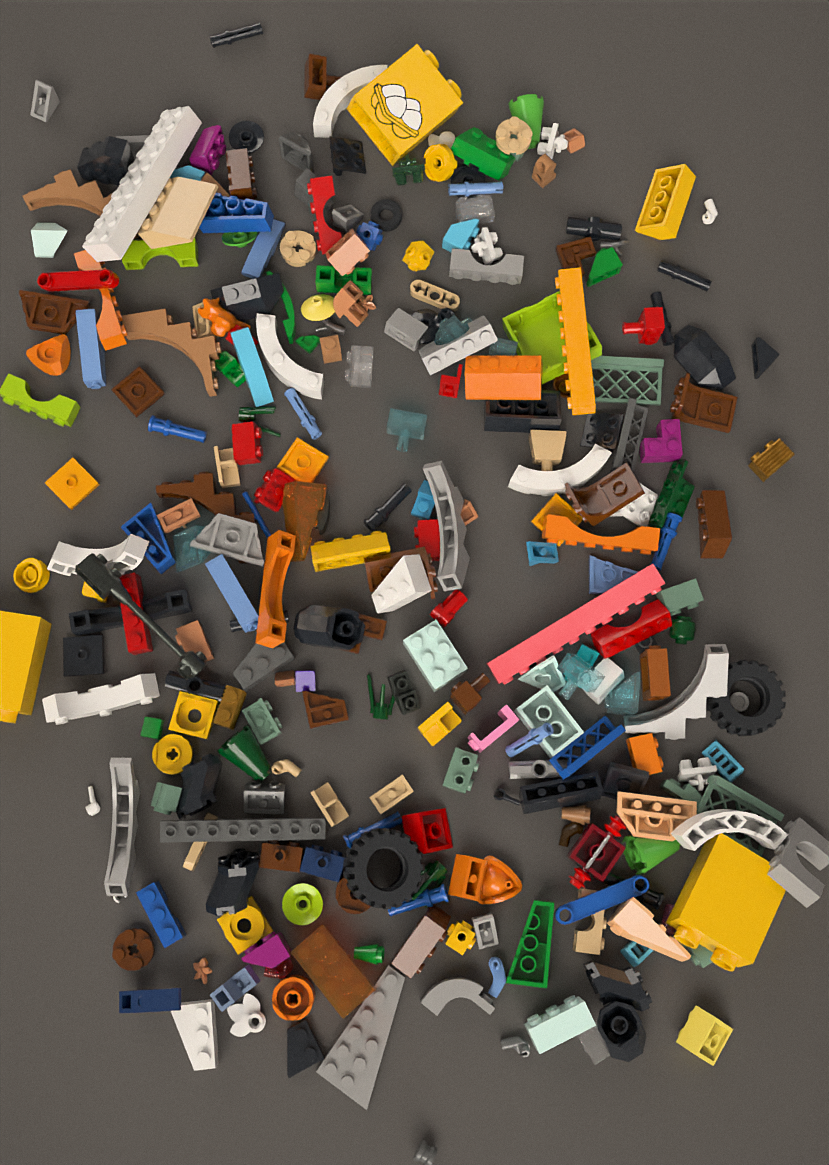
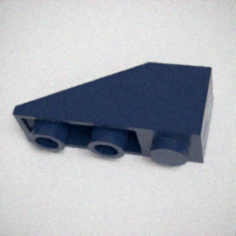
M181 988L119 991V1013L181 1010Z

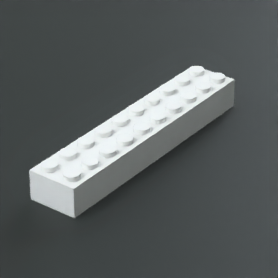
M189 106L177 107L172 110L167 109L161 113L160 120L153 126L152 133L146 138L144 146L136 154L135 161L128 167L125 177L120 180L118 189L113 192L110 202L103 208L102 215L94 223L93 230L86 236V241L82 247L97 262L122 259L202 122Z

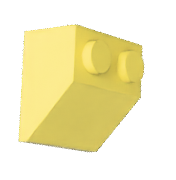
M696 1005L694 1010L689 1013L684 1028L680 1030L676 1043L714 1066L733 1029Z

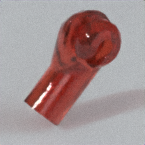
M285 959L276 968L265 967L264 977L283 979L292 971V961Z

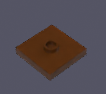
M140 366L111 389L136 418L165 394Z

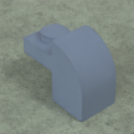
M248 964L212 992L210 996L222 1012L261 980Z

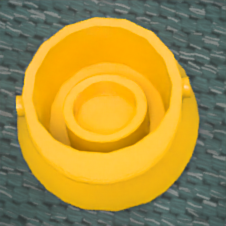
M27 558L17 565L13 574L14 582L24 592H37L48 583L50 571L42 561L35 558Z

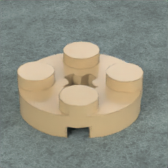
M514 116L503 121L496 130V145L505 154L516 153V155H519L529 148L533 133L527 123ZM511 134L517 135V138H518V139H515V138H512V139H511V138H510Z
M299 230L288 231L281 240L280 252L286 263L294 267H302L315 258L316 243L313 236L307 232ZM299 245L303 248L296 252L294 247Z

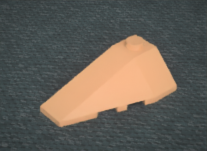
M634 897L621 903L607 922L612 932L618 936H622L681 962L691 957L688 951L675 938L667 936V929L662 924L655 923L652 919L654 915Z

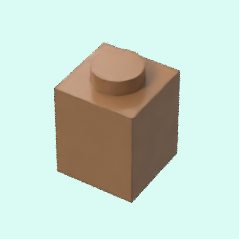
M338 335L320 338L324 364L342 361Z

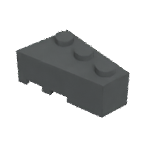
M284 642L274 648L256 643L233 674L247 692L295 659Z

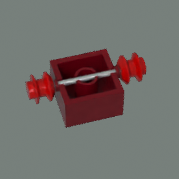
M615 815L614 818L610 816L611 823L604 824L606 831H608L606 833L593 823L588 824L566 857L581 867L574 868V876H568L571 878L570 883L577 889L581 887L586 888L584 882L586 880L591 881L589 874L599 881H604L626 849L613 839L614 836L621 837V829H627L622 819Z

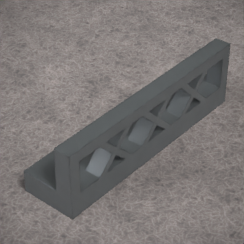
M629 398L626 403L610 473L619 468L625 460L628 461L634 473L648 413L647 407L636 405V399ZM634 410L643 412L641 419L637 421L634 419ZM635 426L638 435L632 438L629 431L631 427ZM629 443L635 449L630 455L625 451L626 445Z

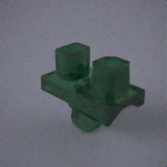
M405 154V160L398 161L399 166L404 167H396L392 171V177H395L397 186L407 184L406 175H412L413 183H422L425 164L412 165L416 164V158L409 159V155Z

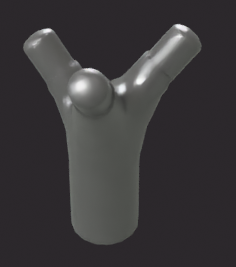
M628 240L619 242L601 241V249L613 247L620 256L622 252L618 247L628 244Z
M329 318L322 320L326 326L316 329V332L327 330L344 335L346 328L332 323Z

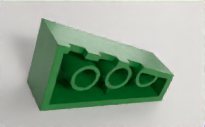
M534 899L506 983L547 988L554 902Z

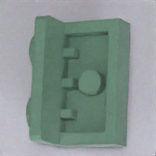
M259 698L257 702L242 710L260 745L282 734L280 728L283 727L277 717L273 718L270 712L273 709L268 700L264 701L262 698Z

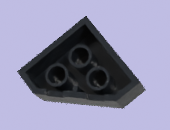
M109 136L105 138L104 142L98 141L92 144L91 148L86 147L82 150L77 169L85 180L100 181L106 185L113 184L119 187L120 180L125 177L128 167L135 159L128 140Z

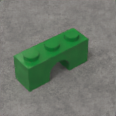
M317 265L315 282L317 292L338 293L351 280L363 292L362 295H371L372 268L355 267L349 275L345 274L342 276L333 266Z

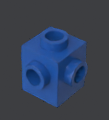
M369 221L368 224L363 222L362 225L358 226L356 233L370 250L375 251L377 245H380L382 242L383 230L378 229L379 225L372 221Z

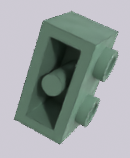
M696 579L656 593L657 599L670 611L671 616L681 613V608L687 606L688 610L698 607V602L704 600Z
M455 748L442 786L463 794L466 793V790L470 791L474 781L470 779L472 772H477L480 763L477 760L478 755Z

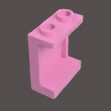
M507 704L497 713L504 721L498 728L482 741L473 732L468 736V745L474 752L478 751L481 753L519 721Z

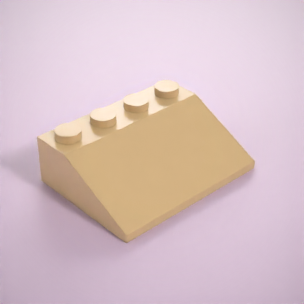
M183 177L169 178L138 232L139 236L151 249L192 242L218 189L217 184Z

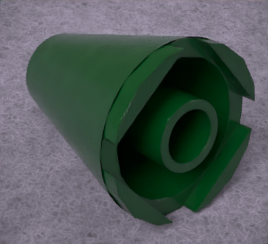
M245 725L241 732L237 731L221 746L222 748L217 750L221 756L255 780L260 778L262 781L270 774L269 769L271 766L248 725Z

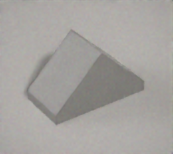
M36 80L30 115L48 122L60 101L53 86Z
M351 204L335 208L332 211L333 225L344 234L353 229L364 217V214Z
M492 913L471 918L479 950L499 944Z

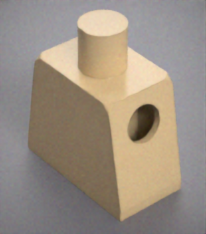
M530 431L529 443L533 464L541 465V471H553V465L560 464L566 431Z

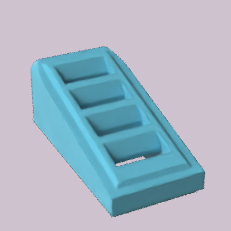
M717 740L702 752L705 758L708 757L712 766L716 765L717 772L722 778L730 783L744 772V768ZM715 749H718L719 752L716 753L713 757H711L710 754ZM723 754L724 758L717 763L715 760ZM729 761L730 764L723 769L721 766ZM734 767L736 770L728 775L727 772Z
M630 941L620 952L635 967L653 950L638 944L644 951L642 953L636 946L637 943Z

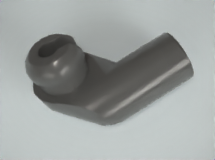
M520 1036L500 1040L502 1050L514 1048L522 1057L530 1055V1045Z

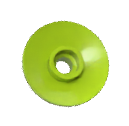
M306 883L296 884L289 888L282 901V909L286 918L297 925H308L314 922L320 916L323 908V899L320 892L314 886ZM301 900L307 902L305 908L300 907L299 903Z

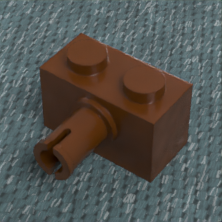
M309 54L305 63L304 98L321 100L326 91V86H332L341 78V76L327 75V57Z
M481 673L470 684L467 680L463 684L460 681L452 688L450 699L466 715L480 703L482 697L478 692L491 681L484 673Z
M268 840V843H262L259 868L300 873L304 848L300 847V843L288 842V845H280L279 840Z

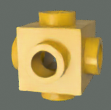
M424 241L411 242L406 249L403 261L412 271L426 270L434 251Z
M464 920L462 923L457 921L455 925L451 923L447 930L448 937L444 943L463 955L466 949H471L476 941V938H474L475 932L472 931L473 926ZM460 933L464 934L463 939H458Z

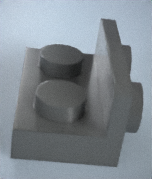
M251 781L246 783L244 789V813L284 814L286 784L278 781L270 783Z

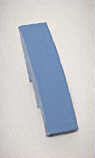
M273 219L271 231L259 232L243 267V276L253 279L262 276L264 268L268 266L271 255L273 256L285 227L284 222Z

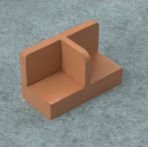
M192 499L157 515L166 534L181 526L185 529L187 528L185 524L201 517Z

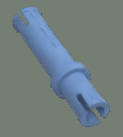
M502 181L487 183L464 182V184L448 185L450 187L448 188L449 196L465 195V197H469V195L503 193V190H501L503 189Z
M295 388L285 391L284 395L299 416L301 425L307 429L313 440L319 438L322 435V431H320L315 423L314 416L308 412Z
M546 722L538 728L531 729L527 735L506 747L507 755L514 757L530 746L541 743L544 738L553 734L552 725Z

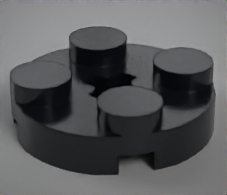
M465 165L454 170L450 184H464L465 180L467 182L471 180V183H486L485 174L478 171L479 168L476 166L464 167ZM482 194L469 195V197H465V195L455 196L469 203L479 198Z

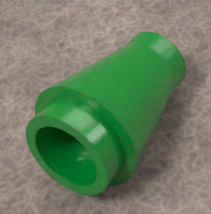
M373 944L354 948V959L376 965L384 961V946Z

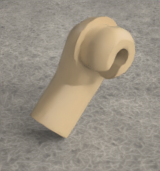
M289 759L276 761L271 767L272 772L276 775L289 772L294 777H297L302 771Z

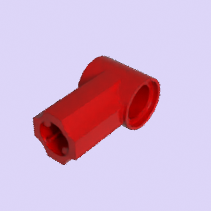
M455 589L429 615L444 628L468 599L461 591Z

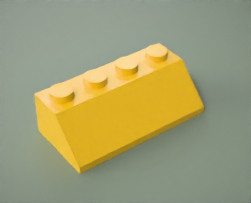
M686 164L655 170L635 228L636 232L659 240L676 238L696 178Z
M375 531L368 536L358 534L352 536L351 539L336 538L333 542L329 543L325 541L314 543L310 547L315 572L365 563L364 558L389 554L390 546L386 532Z

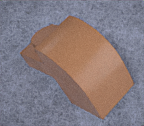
M350 280L334 297L333 307L339 318L345 315L350 322L358 327L369 314L356 303L363 292Z

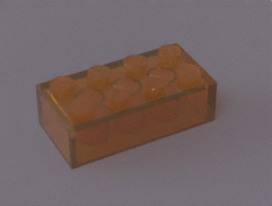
M324 924L291 951V954L342 1019L346 1018L377 990Z

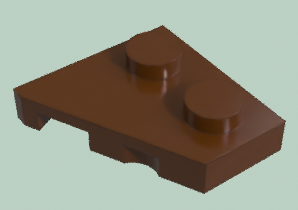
M302 691L310 729L349 720L344 700Z

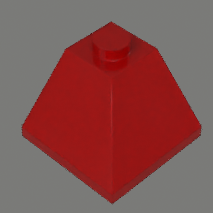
M446 808L402 816L405 834L411 837V841L416 842L419 846L418 849L423 854L453 848Z

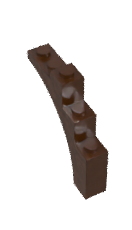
M207 471L199 472V474L194 475V482L183 480L177 484L163 482L161 485H156V493L159 498L192 499L195 504L204 507L215 516L220 513L256 524L254 514L250 512L236 514V499L233 493L230 494V492L225 491L216 495V482L213 473ZM238 560L240 564H248V562Z

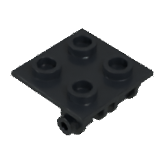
M330 136L333 173L336 176H341L343 171L366 174L362 141Z
M598 412L588 414L580 446L593 447L597 444L610 452L616 450L624 415Z

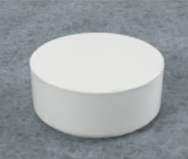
M736 692L729 697L732 707L737 712L747 709L749 699L744 693Z

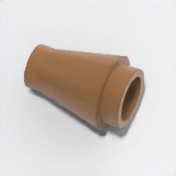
M586 805L563 807L562 819L585 825V823L590 824L591 808L586 807Z

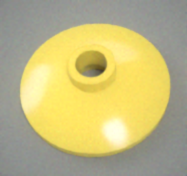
M326 294L314 295L304 301L301 306V313L306 319L311 321L327 319L335 313L333 307L334 298Z

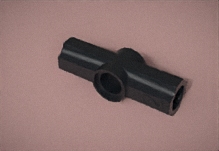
M568 217L566 234L585 236V238L591 237L592 241L600 239L619 241L622 232V224L603 222L599 217H589L588 219Z
M170 670L165 680V687L219 702L222 700L221 697H223L224 690L226 689L225 686H227L204 680L197 676L186 680L178 672ZM196 681L200 682V688L197 691H192V684Z

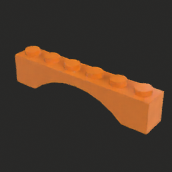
M86 250L74 253L79 271L106 269V267L103 268L102 266L105 264V261L97 262ZM112 288L99 289L102 294L103 303L96 328L105 351L127 344L125 336H128L125 326L120 323L123 321L120 310H116V307L119 305L116 297L111 294L114 292Z
M549 514L544 516L542 539H547V543L558 544V541H566L565 545L571 546L583 543L584 547L595 548L596 545L603 546L604 550H614L615 547L621 548V552L633 553V550H640V554L651 555V552L658 551L660 528L640 526L620 536L602 537L580 529L565 516Z
M278 530L267 538L255 642L269 648H274L285 642L287 623L282 611V592L286 572L294 554L296 536L282 530Z

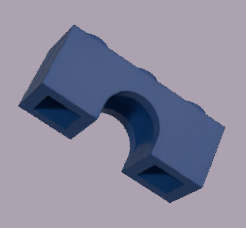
M159 881L153 882L136 892L164 948L187 936L178 917L176 918L172 914L167 904L168 898Z

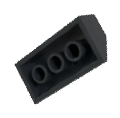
M542 390L541 400H485L484 431L530 433L531 430L559 431L562 420L560 391Z

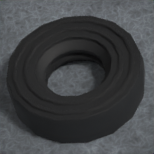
M379 200L372 206L370 212L371 221L378 224V229L384 232L395 230L402 221V209L394 200ZM383 210H390L393 213V218L389 221H384L379 215Z

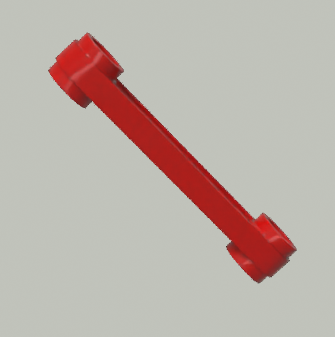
M108 269L41 273L38 276L37 283L42 289L51 292L113 289L119 284V277L115 272Z

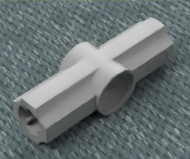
M549 760L509 762V779L562 778ZM557 760L563 769L567 767V760ZM536 764L543 766L544 772L542 775L535 773L534 767Z

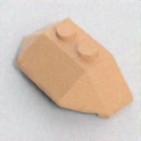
M617 792V814L633 837L673 842L676 839L671 833L684 821L697 815V802Z

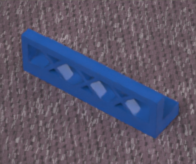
M605 715L577 739L549 759V761L564 780L626 730L621 724L615 728ZM604 723L610 732L608 734L599 733L600 724ZM587 735L595 736L594 745L586 744ZM573 746L581 747L580 756L572 755ZM559 757L568 758L567 767L564 769L556 760Z

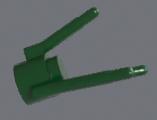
M240 407L239 421L244 423L255 421L256 414H273L276 407ZM259 426L261 431L277 437L281 436L277 432Z
M368 674L370 713L373 714L374 719L388 720V715H392L395 698L392 694L389 706L384 703L385 684H382L380 703H376L375 707L371 675Z
M437 860L433 864L429 862L425 870H421V875L429 870L427 873L429 878L423 883L418 892L412 896V900H415L432 880L437 881L433 888L435 889L440 887L446 878L445 874L448 871Z

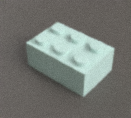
M434 620L403 640V645L434 692L468 670L437 620Z
M548 685L514 711L529 731L542 726L546 722L552 725L553 734L547 736L539 743L549 758L555 756L584 733Z
M575 995L566 998L564 1004L558 1007L557 1005L545 1009L546 1013L540 1016L538 1014L527 1018L528 1022L524 1023L539 1054L596 1026L585 1001L579 996L575 997Z

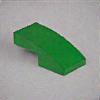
M224 350L219 355L220 360H215L216 368L238 388L246 381L243 369H241L236 359Z

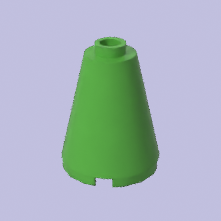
M527 94L517 97L515 102H513V99L510 100L508 104L512 117H518L530 127L533 134L528 149H533L540 142L544 99L542 96L537 98L536 94Z
M633 835L625 836L622 840V843L626 842V849L623 852L626 862L631 870L635 869L637 871L636 875L645 874L679 851L681 845L677 840L672 842L633 837Z

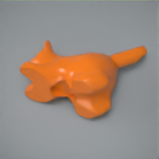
M219 297L211 300L204 298V308H198L199 315L212 322L211 332L215 336L224 337L236 324L242 329L246 327L250 329V325L237 320L232 313L220 307Z

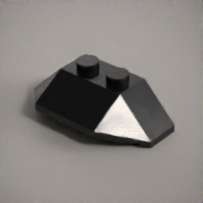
M280 273L210 291L212 299L220 298V307L232 313L237 320L245 321L257 318V313L271 314L284 293Z
M688 324L674 335V358L687 373H690L691 378L698 385L723 390L736 379L729 357L705 330Z

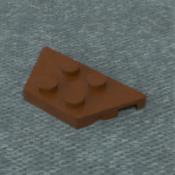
M19 290L27 326L31 330L66 335L77 322L76 310H86L90 307L89 301Z

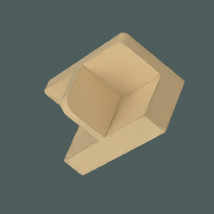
M214 446L221 487L240 486L238 464L234 460L233 448L219 450L218 446Z
M401 775L369 798L379 813L383 814L414 791L405 777Z
M328 782L315 791L310 792L331 827L349 817Z

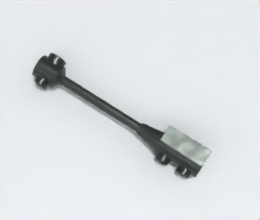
M91 553L76 566L75 573L103 600L110 594L122 604L127 605L180 657L177 671L186 680L193 679L207 665L204 662L207 658L202 652H185L132 600V597L119 579L122 576L116 568L110 570L105 565L108 561L102 554L99 553L96 556L94 553Z

